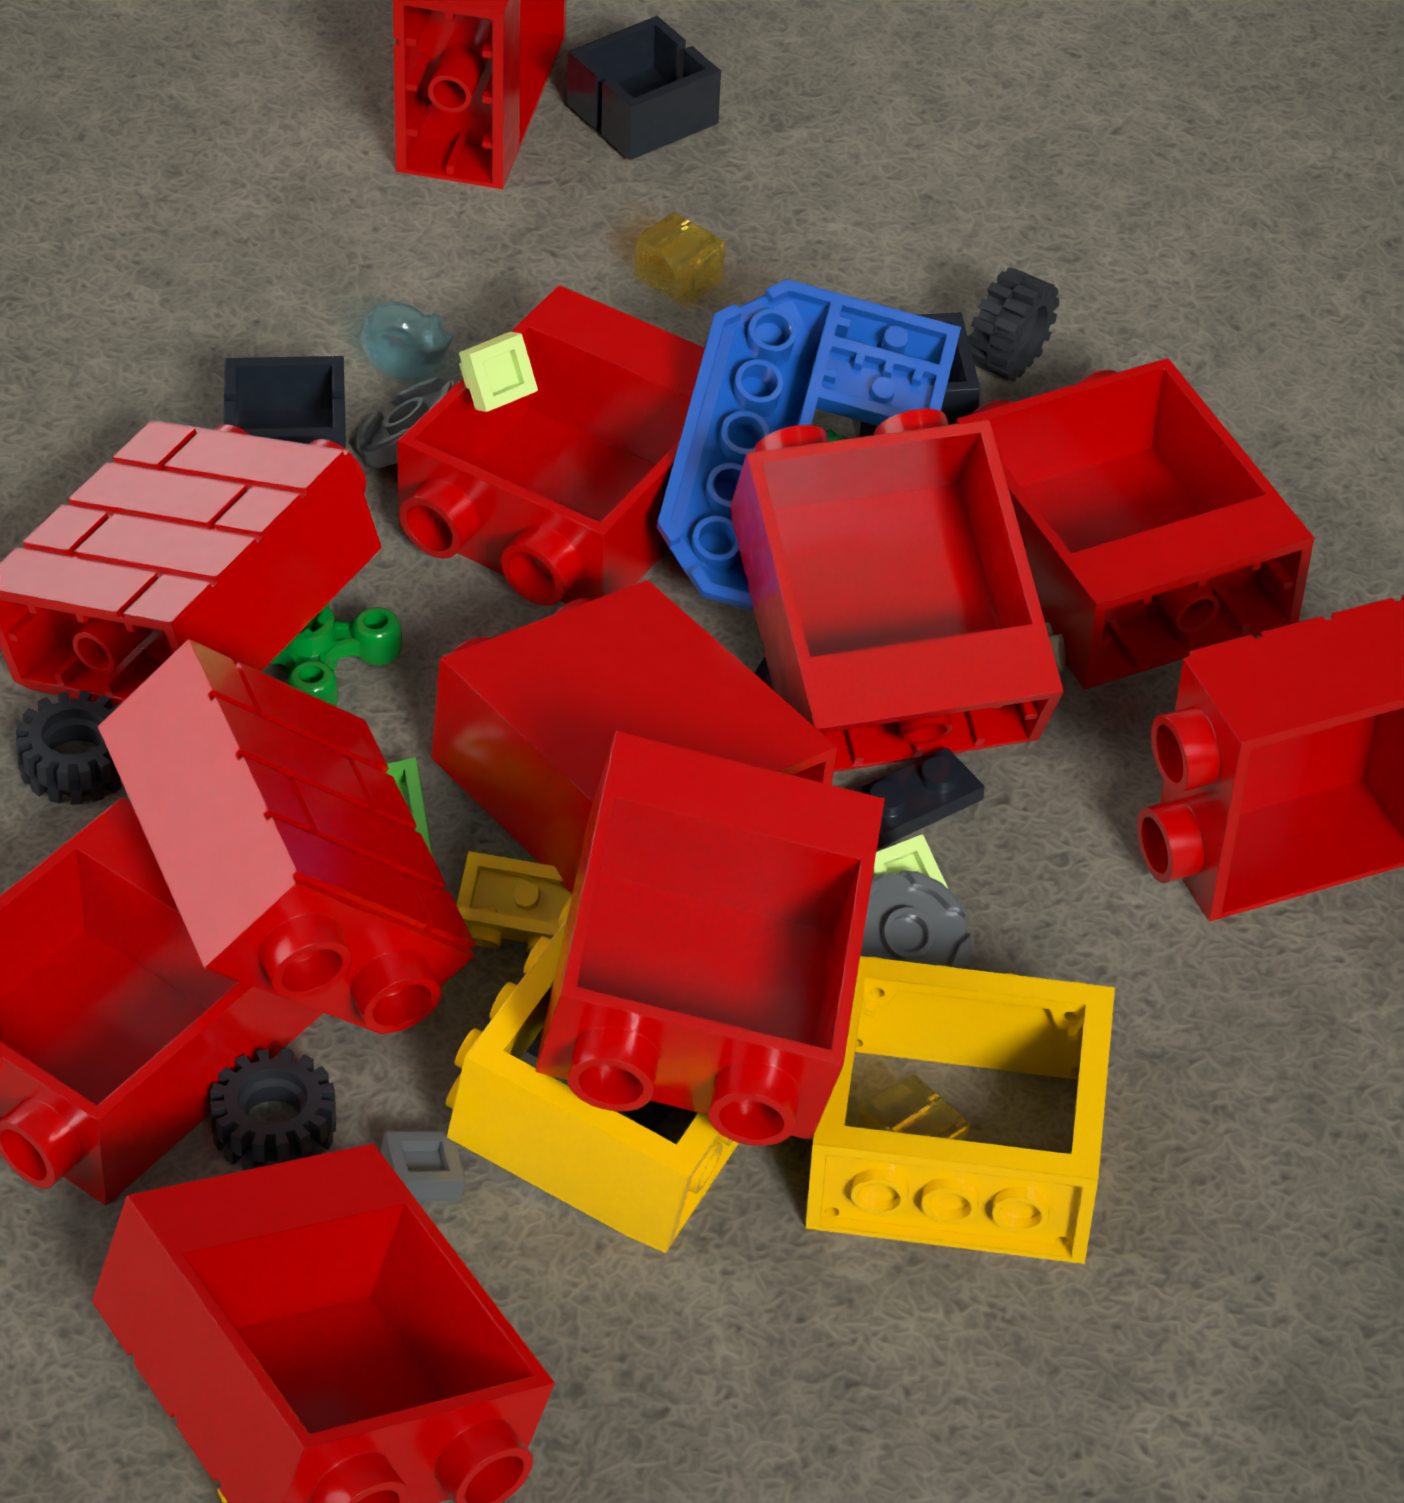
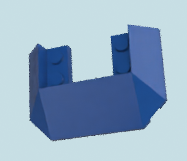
M789 279L767 288L765 295L740 307L733 304L714 314L656 526L701 597L754 611L748 588V578L745 576L730 508L746 454L754 452L757 443L775 431L792 426L811 425L815 409L877 426L894 415L910 410L927 408L941 411L961 327Z

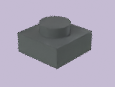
M385 1131L380 1152L417 1201L461 1200L466 1179L456 1143L447 1138L448 1131Z

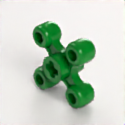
M328 603L270 664L283 665L285 672L289 675L288 685L337 706L339 692L334 671L337 669L340 658L357 656L368 665L382 666L391 663L400 654L402 648V629L397 616L392 611L383 607H373L360 612L354 621L335 622L333 613L328 608Z

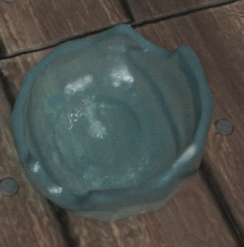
M394 300L375 305L365 317L360 329L361 346L371 363L384 375L404 381L429 376L444 360L454 335L452 332H447L444 335L442 318L438 313L424 316L415 307Z

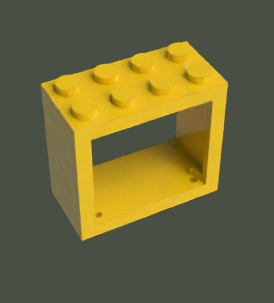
M570 897L557 922L559 930L551 940L542 936L531 950L523 970L525 976L518 985L512 982L505 984L491 1008L489 1018L492 1020L483 1032L477 1028L472 1029L463 1041L455 1059V1065L461 1068L462 1071L446 1099V1106L453 1109L447 1138L625 1236L666 1253L739 1143L718 1133L711 1125L707 1114L698 1113L679 1142L675 1144L616 1111L600 1109L585 1103L571 1091L568 1085L549 1075L535 1072V1067L520 1060L545 1025L571 902Z
M860 956L844 1065L813 1138L806 1229L1085 1264L1099 1177L1115 987ZM855 1052L1078 1079L1071 1153L1066 1154L846 1126L845 1119Z

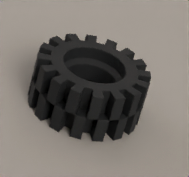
M1012 267L1007 268L1006 272L1002 271L997 276V283L992 282L988 287L987 299H981L978 305L981 309L979 316L973 317L971 326L975 329L968 335V340L971 345L974 364L1014 382L1017 377L1020 378L1025 373L1026 367L1030 368L1032 366L1034 358H1039L1042 355V345L1044 341H1049L1052 334L1049 328L1050 325L1056 322L1057 318L1054 310L1059 306V298L1056 297L1059 293L1058 288L1049 282Z
M69 691L57 693L58 703L52 704L48 697L37 701L38 712L28 708L23 713L24 723L18 722L16 727L18 764L21 778L25 785L31 783L32 792L39 797L48 790L49 801L59 804L63 795H70L71 805L82 804V795L90 794L93 802L104 799V787L108 788L112 793L122 788L121 778L98 729V725L120 704L112 708L111 698L102 694L96 702H92L91 692L80 691L79 700H70ZM76 740L89 741L98 745L88 752L74 755L62 754L53 750L60 744Z
M268 1049L257 1050V1062L250 1063L244 1054L234 1059L235 1072L225 1067L218 1074L219 1084L213 1083L210 1091L211 1128L217 1150L224 1148V1159L230 1164L234 1165L242 1157V1168L244 1171L257 1168L258 1164L268 1166L301 1159L302 1157L320 1155L321 1147L329 1150L333 1143V1132H336L335 1089L333 1082L329 1083V1073L323 1066L314 1070V1059L303 1054L300 1060L294 1063L293 1050L280 1049L279 1059H269ZM269 1101H283L293 1104L300 1112L295 1117L279 1123H263L247 1116L254 1106Z

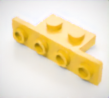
M468 851L457 907L476 946L499 949L502 939L528 943L526 952L530 954L534 945L542 936L551 940L559 930L557 928L559 916L572 894L560 883L563 880L555 866Z

